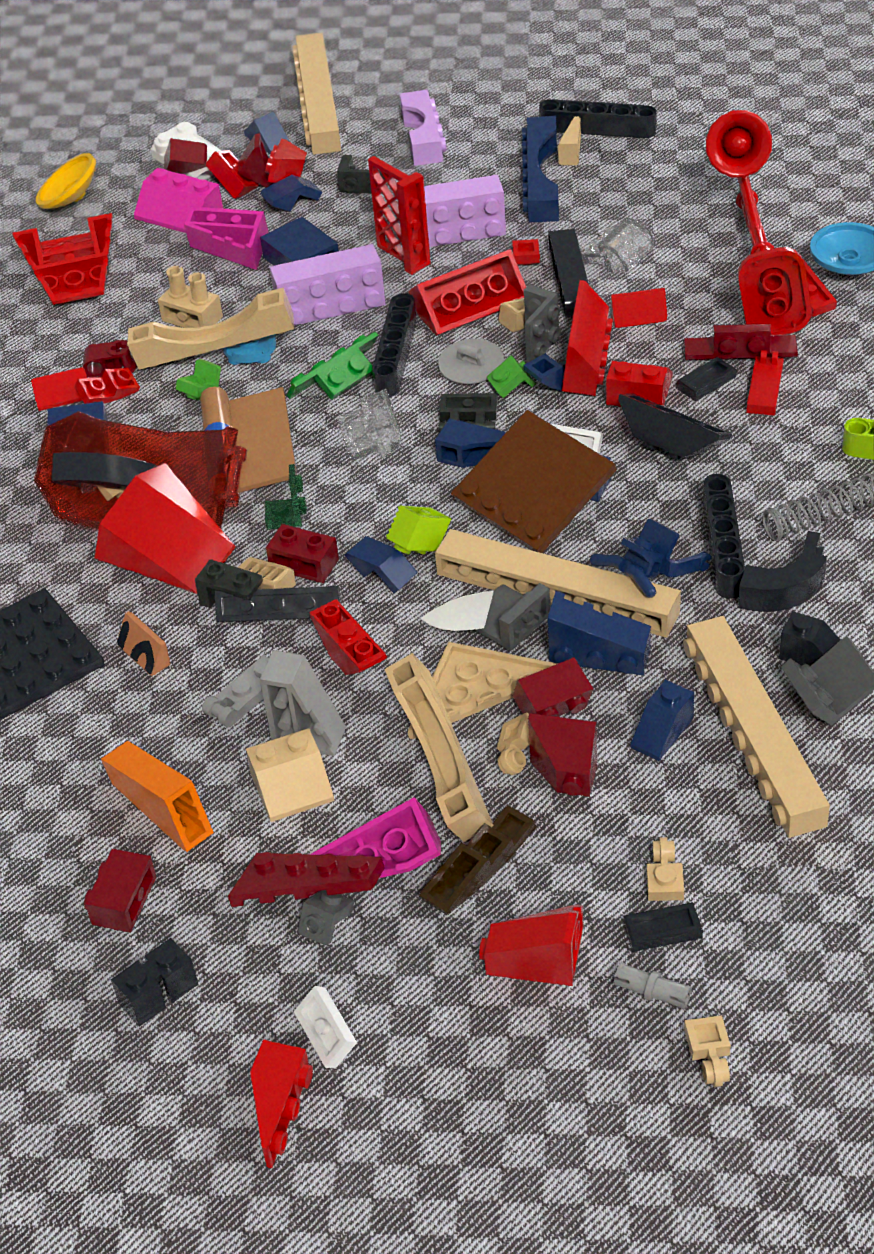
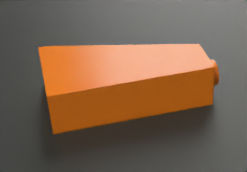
M126 741L101 758L112 785L184 851L188 852L214 833L195 786L189 778L130 741Z

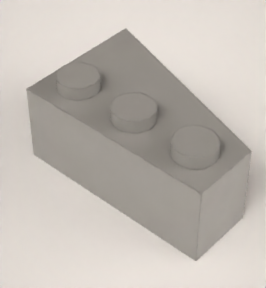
M273 650L260 677L271 740L309 728L320 754L335 756L346 725L306 657L291 652Z

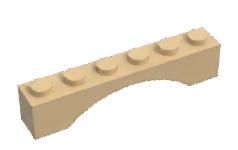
M283 287L257 294L252 302L240 313L213 325L181 328L151 322L128 328L127 345L139 370L148 367L152 368L159 364L180 361L186 357L206 354L225 347H233L236 344L247 341H256L270 335L283 334L294 329V313Z
M411 653L387 667L385 672L393 692L406 713L427 757L435 782L436 800L445 823L463 842H466L475 836L484 823L490 827L494 825L431 673Z

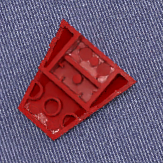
M112 213L88 217L90 229L88 233L40 242L37 228L12 233L14 240L53 305L104 295L113 219Z
M164 463L135 475L100 522L94 558L97 561L113 564L118 568L139 573L150 579L163 581L168 585L198 595L195 578L210 559L224 563L236 546L193 497L170 467Z

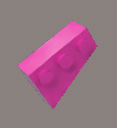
M190 206L184 223L190 247L257 270L263 253L260 237L269 233L264 211Z

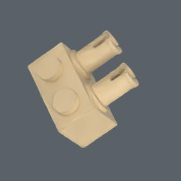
M172 266L167 269L166 274L170 288L158 299L162 321L183 328H196L216 324L223 317L220 297L207 291L206 277L203 273L191 274L188 277L190 286H187L182 267Z

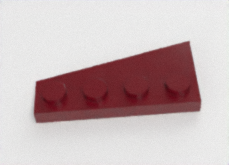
M256 853L229 893L228 899L231 907L244 906L245 900L259 898L260 904L275 902V896L293 894L296 900L309 898L310 895L321 890H326L328 896L373 890L385 867L382 857L365 855Z

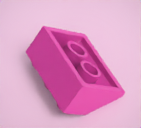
M156 168L142 183L134 212V219L186 233L184 223L190 206L223 209L219 184Z

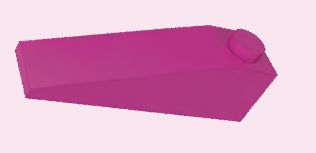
M413 797L309 855L333 854L341 856L365 855L382 857L385 867L380 876L382 878L410 872L441 855V840L430 815L417 799Z

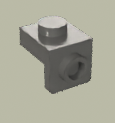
M326 890L319 891L303 902L298 933L323 945L330 944L333 939L335 925L352 914L355 900L342 896V894L328 896Z

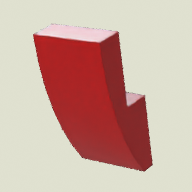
M129 368L105 369L102 377L81 378L77 380L74 386L84 404L101 401L104 403L112 402L136 393L140 389Z

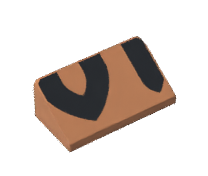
M128 611L125 613L117 638V645L151 676L170 665V658L166 643L132 612Z

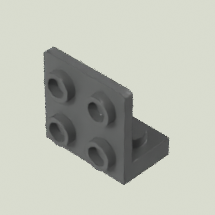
M531 284L524 289L527 363L545 354L553 343L559 340L561 329L559 328L560 306H558V293Z
M539 583L530 592L522 595L504 584L500 585L493 592L485 627L474 630L511 651L548 618L550 611V588Z
M848 637L840 640L811 666L806 663L801 666L791 658L781 666L811 713L831 726L874 690V671L853 641Z

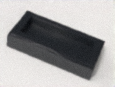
M716 357L676 381V389L696 402L736 378L737 369Z
M693 902L623 916V924L632 952L703 938V929Z

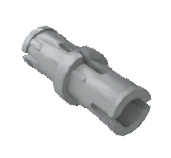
M620 963L615 976L618 978L614 979L615 986L643 994L644 999L653 1001V998L680 1007L683 1010L687 1007L690 1000L688 993L691 994L692 992L691 986L663 978L660 972L653 971L648 973L628 966L625 963Z

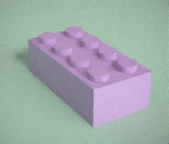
M498 175L424 186L429 247L506 235L504 191Z
M373 244L270 267L273 290L284 287L294 313V326L386 305L381 260Z

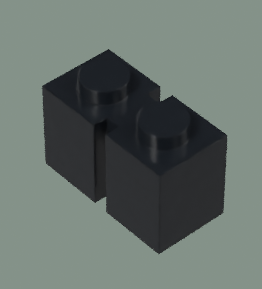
M169 938L144 956L146 962L143 965L136 961L111 979L118 1004L139 1027L166 1008L159 985L161 981H163L167 998L171 1003H174L199 985L192 959L172 938Z

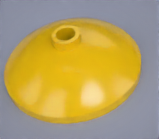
M80 154L59 167L38 191L36 196L38 206L43 209H54L66 206L73 201L78 202L81 200L91 184L96 169V159L92 154Z

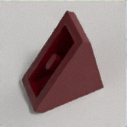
M260 133L254 135L241 155L238 163V174L267 188L273 183L268 182L269 173L265 172L268 155Z
M170 138L164 155L165 170L185 174L207 167V145L205 143Z

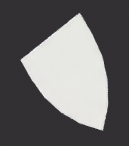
M494 591L470 594L448 601L433 609L421 619L428 625L442 630L463 631L482 629L485 627Z

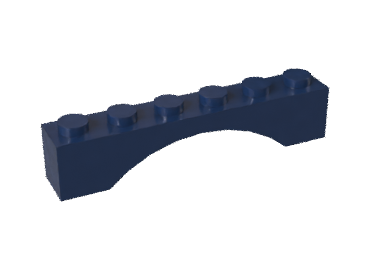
M556 116L527 117V127H522L523 213L528 212L529 223L559 221L558 185L547 178L541 170L547 158L557 151Z
M449 418L435 439L437 462L461 468L475 466L506 432ZM611 477L590 500L599 502L611 481Z

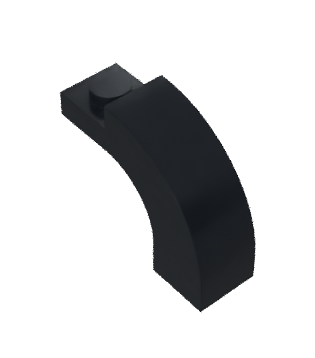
M808 531L801 556L788 566L782 568H763L746 565L739 586L738 608L758 612H774L796 607L811 599L823 585L826 573L827 556H824L825 547L819 546L820 533Z

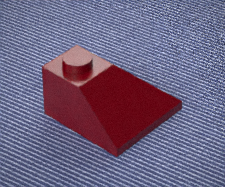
M529 713L528 729L531 764L556 792L572 796L590 797L597 770V722Z

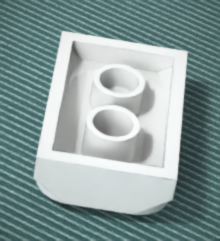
M181 122L176 127L160 133L155 138L151 148L152 157L163 164L170 138L205 143L207 145V161L214 151H222L197 135L196 126L189 122ZM208 167L185 173L187 176L204 180L214 175Z

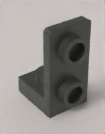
M342 155L337 170L339 192L372 194L369 170L357 169V165H353L352 155ZM379 170L380 175L382 176L383 180H385V178Z
M211 559L195 578L199 603L201 606L211 608L215 603V591L250 599L263 582L261 574Z

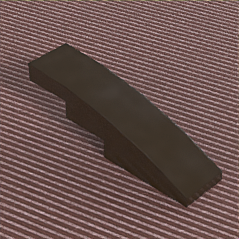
M507 805L493 822L494 826L490 827L484 823L467 845L462 842L420 892L419 898L442 913L449 915L489 881L516 853L537 828L535 820Z

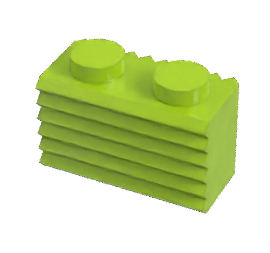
M399 506V511L395 512L396 517L393 518L394 522L391 523L392 528L388 529L389 534H386L387 539L395 543L393 547L406 554H410L411 551L420 554H426L427 551H436L443 540L451 518L431 507Z

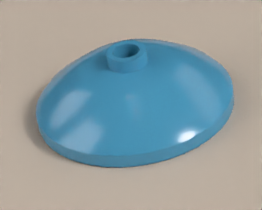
M843 222L826 226L817 231L812 237L810 254L821 267L833 273L841 275L870 273L874 271V227L856 222Z

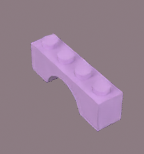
M428 90L400 93L401 115L404 127L416 128L409 132L414 166L443 162L442 152H446L445 137H443L442 126L439 124L438 111H436L434 98L430 99Z

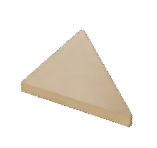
M448 642L432 678L450 722L453 723L513 698L512 695L517 680L554 666L557 663ZM410 725L408 736L410 739H415L417 735L412 725Z

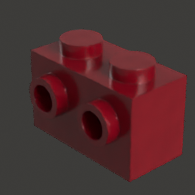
M285 524L279 527L266 546L268 562L293 569L294 576L320 583L325 582L339 561L335 537Z
M574 657L517 680L512 696L523 714L533 713L560 717L565 713L571 712L574 714L586 708L594 688Z
M111 849L107 860L103 861L99 867L98 878L93 888L89 889L85 895L84 907L88 912L92 925L131 933L157 878L151 856Z

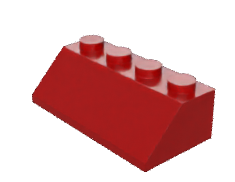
M509 249L417 284L408 292L415 298V309L418 316L437 336L500 311V306L503 302L524 298L526 285L513 253Z
M584 280L579 281L562 391L595 396L597 385H603L604 368H606L613 318H608L609 306Z

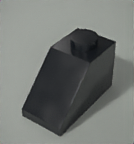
M792 611L781 632L779 659L788 661L791 658L801 666L805 663L811 666L841 639L824 620Z

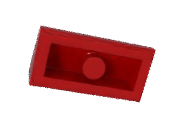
M230 150L214 151L206 162V166L233 198H239L259 186L258 183L238 174L239 160Z
M665 288L611 295V318H613L614 327L622 328L666 322L668 315Z
M84 367L31 379L38 411L83 401L74 386L78 379L87 378Z

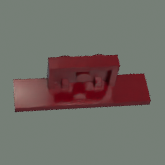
M770 324L714 325L713 337L684 338L685 360L714 359L716 357L720 359H755L756 356L761 357V350H767V357H772L773 351H779V358L798 356L796 335L771 336Z

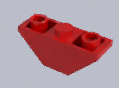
M281 138L279 145L274 144L270 158L267 161L265 172L269 173L268 182L276 183L290 175L301 177L307 152Z
M337 599L309 612L310 618L329 657L345 675L360 673L387 659L386 653Z

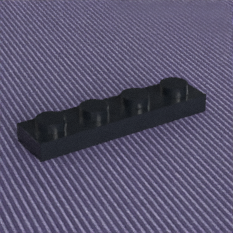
M339 586L257 589L250 599L215 591L216 622L310 618L309 612L335 599L340 602Z

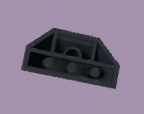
M636 394L619 395L618 401L633 437L642 440V445L654 450L661 448L668 451L667 455L671 458L684 460L685 457L697 456L730 440L732 433Z

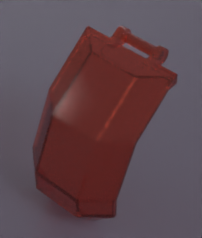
M78 411L45 427L34 482L55 518L74 525L99 529L100 522L118 498L114 496L107 501L98 487L93 484L82 483L81 487L51 483L53 453H100L133 458L158 466L166 463L221 528L225 508L236 507L239 504L240 495L237 492L242 463L247 458V449L236 446L238 430L230 426L222 430L165 432L100 420Z

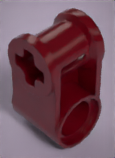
M116 340L114 342L88 345L84 350L82 365L88 378L102 377L105 369L122 368V366L129 368L131 373H133L137 365L131 357L127 345L128 341Z

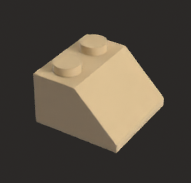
M309 728L246 748L250 773L270 822L335 801L320 751Z

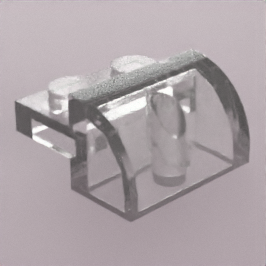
M626 218L618 226L606 228L598 239L589 243V247L581 255L584 263H604L607 272H628L656 246V243L646 226L635 219Z
M386 389L360 399L362 408L337 418L351 461L366 457L379 451L382 458H385L400 443L401 430Z

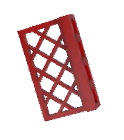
M372 156L368 159L377 247L404 262L405 271L413 275L431 264L423 175L418 172L407 175L379 158ZM379 170H380V172L382 173V175H383V177L385 178V180H383L382 176H381L380 173H379ZM387 183H388L389 187L391 188V190L393 191V193H394L395 196H393V194L391 193L390 189H389L388 186L386 185ZM389 205H390V207L392 208L393 212L395 213L397 219L395 218L394 214H393L392 211L390 210Z

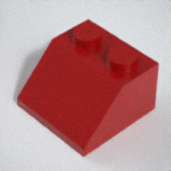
M612 361L606 378V405L621 407L618 401L619 395L633 393L664 406L673 372L668 367Z

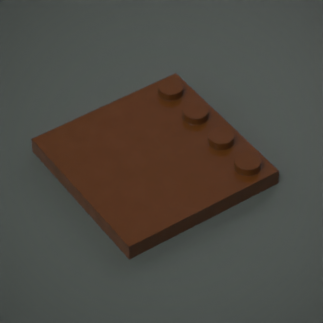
M526 410L451 492V495L455 501L529 550L543 553L616 472L617 468L615 463L529 410Z

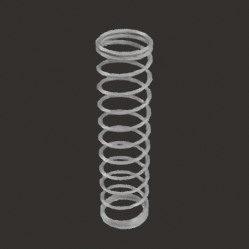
M874 472L872 475L865 474L862 479L854 478L851 483L843 482L841 487L835 485L830 490L823 489L820 494L812 493L809 498L801 497L798 502L790 501L788 506L781 504L777 510L774 508L765 510L763 513V525L768 536L774 541L781 540L782 536L788 537V525L785 518L779 512L781 507L787 508V520L791 530L796 534L799 533L798 519L790 508V505L793 503L797 504L798 518L802 527L809 530V516L800 504L804 499L808 500V511L812 522L816 526H820L821 516L818 508L811 500L813 496L819 497V510L823 519L827 522L831 521V510L834 516L841 518L842 508L849 515L852 514L853 505L857 510L862 511L863 500L866 505L872 507L874 504ZM866 477H871V489L864 481ZM855 481H861V494L856 486L853 485ZM846 484L850 485L851 499L843 489V486ZM863 484L870 493L871 504L865 498ZM852 487L859 496L861 508L855 503ZM835 488L840 489V502L838 498L835 496V494L832 493L833 489ZM842 491L849 501L850 512L847 511L843 503ZM823 492H829L830 507L822 497ZM831 495L834 497L839 507V516L836 514L833 508ZM821 499L828 510L829 519L823 513ZM810 503L817 513L818 523L813 518ZM800 508L806 516L808 527L802 521ZM789 511L794 517L797 526V531H795V529L792 526ZM769 513L776 523L778 537L774 535L768 521ZM780 518L782 519L785 525L786 535L783 533V527Z

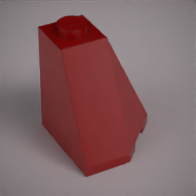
M571 905L492 923L488 938L482 937L479 949V959L485 960L486 975L573 986L584 928L583 905Z

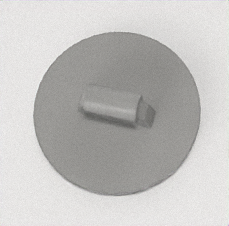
M465 339L448 346L440 355L438 366L442 375L452 382L476 384L488 380L487 376L504 362V355L496 344L488 340Z

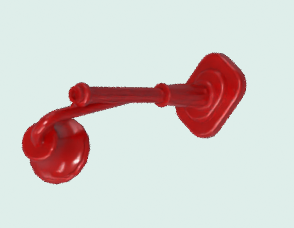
M732 110L721 115L711 125L706 136V154L710 164L719 173L731 178H737L740 192L736 197V204L743 211L753 245L750 255L741 262L738 268V282L746 325L770 324L771 335L791 334L804 328L808 324L812 313L805 263L802 256L795 249L789 247L774 248L767 241L757 208L758 195L752 190L749 175L758 172L767 163L772 151V135L768 124L759 115L747 110Z

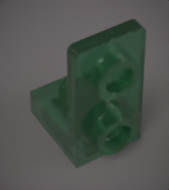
M295 464L289 465V486L292 499L265 501V523L267 530L279 529L282 524L302 527V514H307L305 496L300 497L299 495L300 492H304L302 474L296 475Z

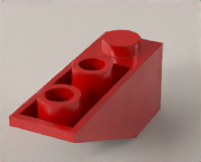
M263 1040L250 1074L261 1146L266 1166L273 1168L277 1155H282L285 1151L288 1140V1133L286 1131L290 1121H295L298 1117L301 1104L299 1097L303 1088L307 1089L311 1083L313 1067L309 1065L306 1049Z

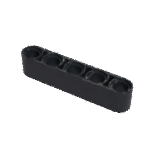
M547 99L539 104V117L556 116V133H565L573 118L579 117L581 120V134L650 138L656 134L657 110L653 106Z
M575 228L548 231L549 249L565 317H572L574 315L579 281L584 280L588 283Z
M408 293L396 294L390 301L373 364L375 393L383 398L393 397L400 391L417 323L415 298Z
M716 473L704 479L703 509L709 550L712 556L711 563L715 590L721 597L733 599L739 597V586L745 570L731 481L726 475Z

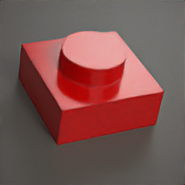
M538 239L512 241L513 256L517 264L529 265L540 263Z

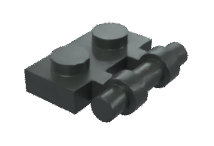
M497 393L441 394L440 421H448L449 418L458 421L475 420V422L467 423L496 430V421H485L497 419ZM447 422L438 423L439 433Z

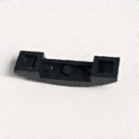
M87 452L53 453L51 483L81 487L82 483L126 489L135 475L155 468L158 465L109 454Z

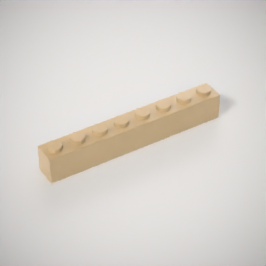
M323 32L296 36L297 45H292L306 145H311L313 155L341 151Z
M453 529L449 530L435 552L437 575L491 590H496L500 585L504 584L522 595L530 592L541 583L550 588V606L552 605L555 592L559 591L565 594L564 599L583 605L584 601L594 604L593 609L610 616L615 612L650 625L651 634L668 637L680 614L681 590L652 583L656 588V595L653 598H647L632 577Z
M720 616L687 625V639L683 640L685 653L688 658H693L699 680L705 681L711 702L713 704L717 703L723 725L725 727L729 726L731 729L734 745L738 751L742 750L749 774L756 776L762 798L770 802L775 823L783 827L788 838L826 828L828 826L830 804L725 617Z

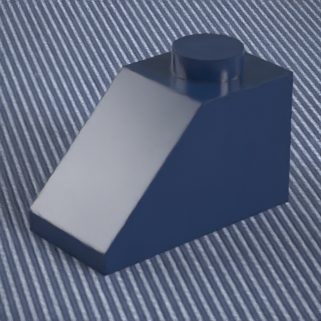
M665 679L648 700L631 741L630 748L660 761L693 720L694 692Z

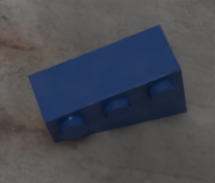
M555 592L548 614L549 662L561 663L575 657L580 667L644 676L651 650L650 625L615 612L611 616L594 610V604L584 601L583 605L564 599V593Z

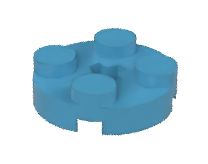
M274 334L250 343L244 342L233 347H225L223 352L228 357V362L233 365L254 362L266 363L271 359L270 354L276 348V337Z

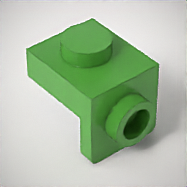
M512 355L487 376L489 382L502 398L507 396L524 380L531 387L536 385L530 374L524 370L523 365L526 362L522 360L519 363Z
M203 359L196 360L194 375L178 378L176 390L186 393L188 398L200 399L201 393L205 389L218 387L221 367Z

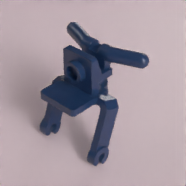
M648 519L640 536L633 537V539L623 537L621 545L627 550L625 557L609 554H592L589 561L593 566L615 567L633 578L647 598H653L656 595V588L650 580L654 579L658 574H664L667 577H678L699 570L703 572L710 567V564L705 561H710L712 556L703 551L697 555L679 560H671L670 556L677 543L679 534L653 519Z

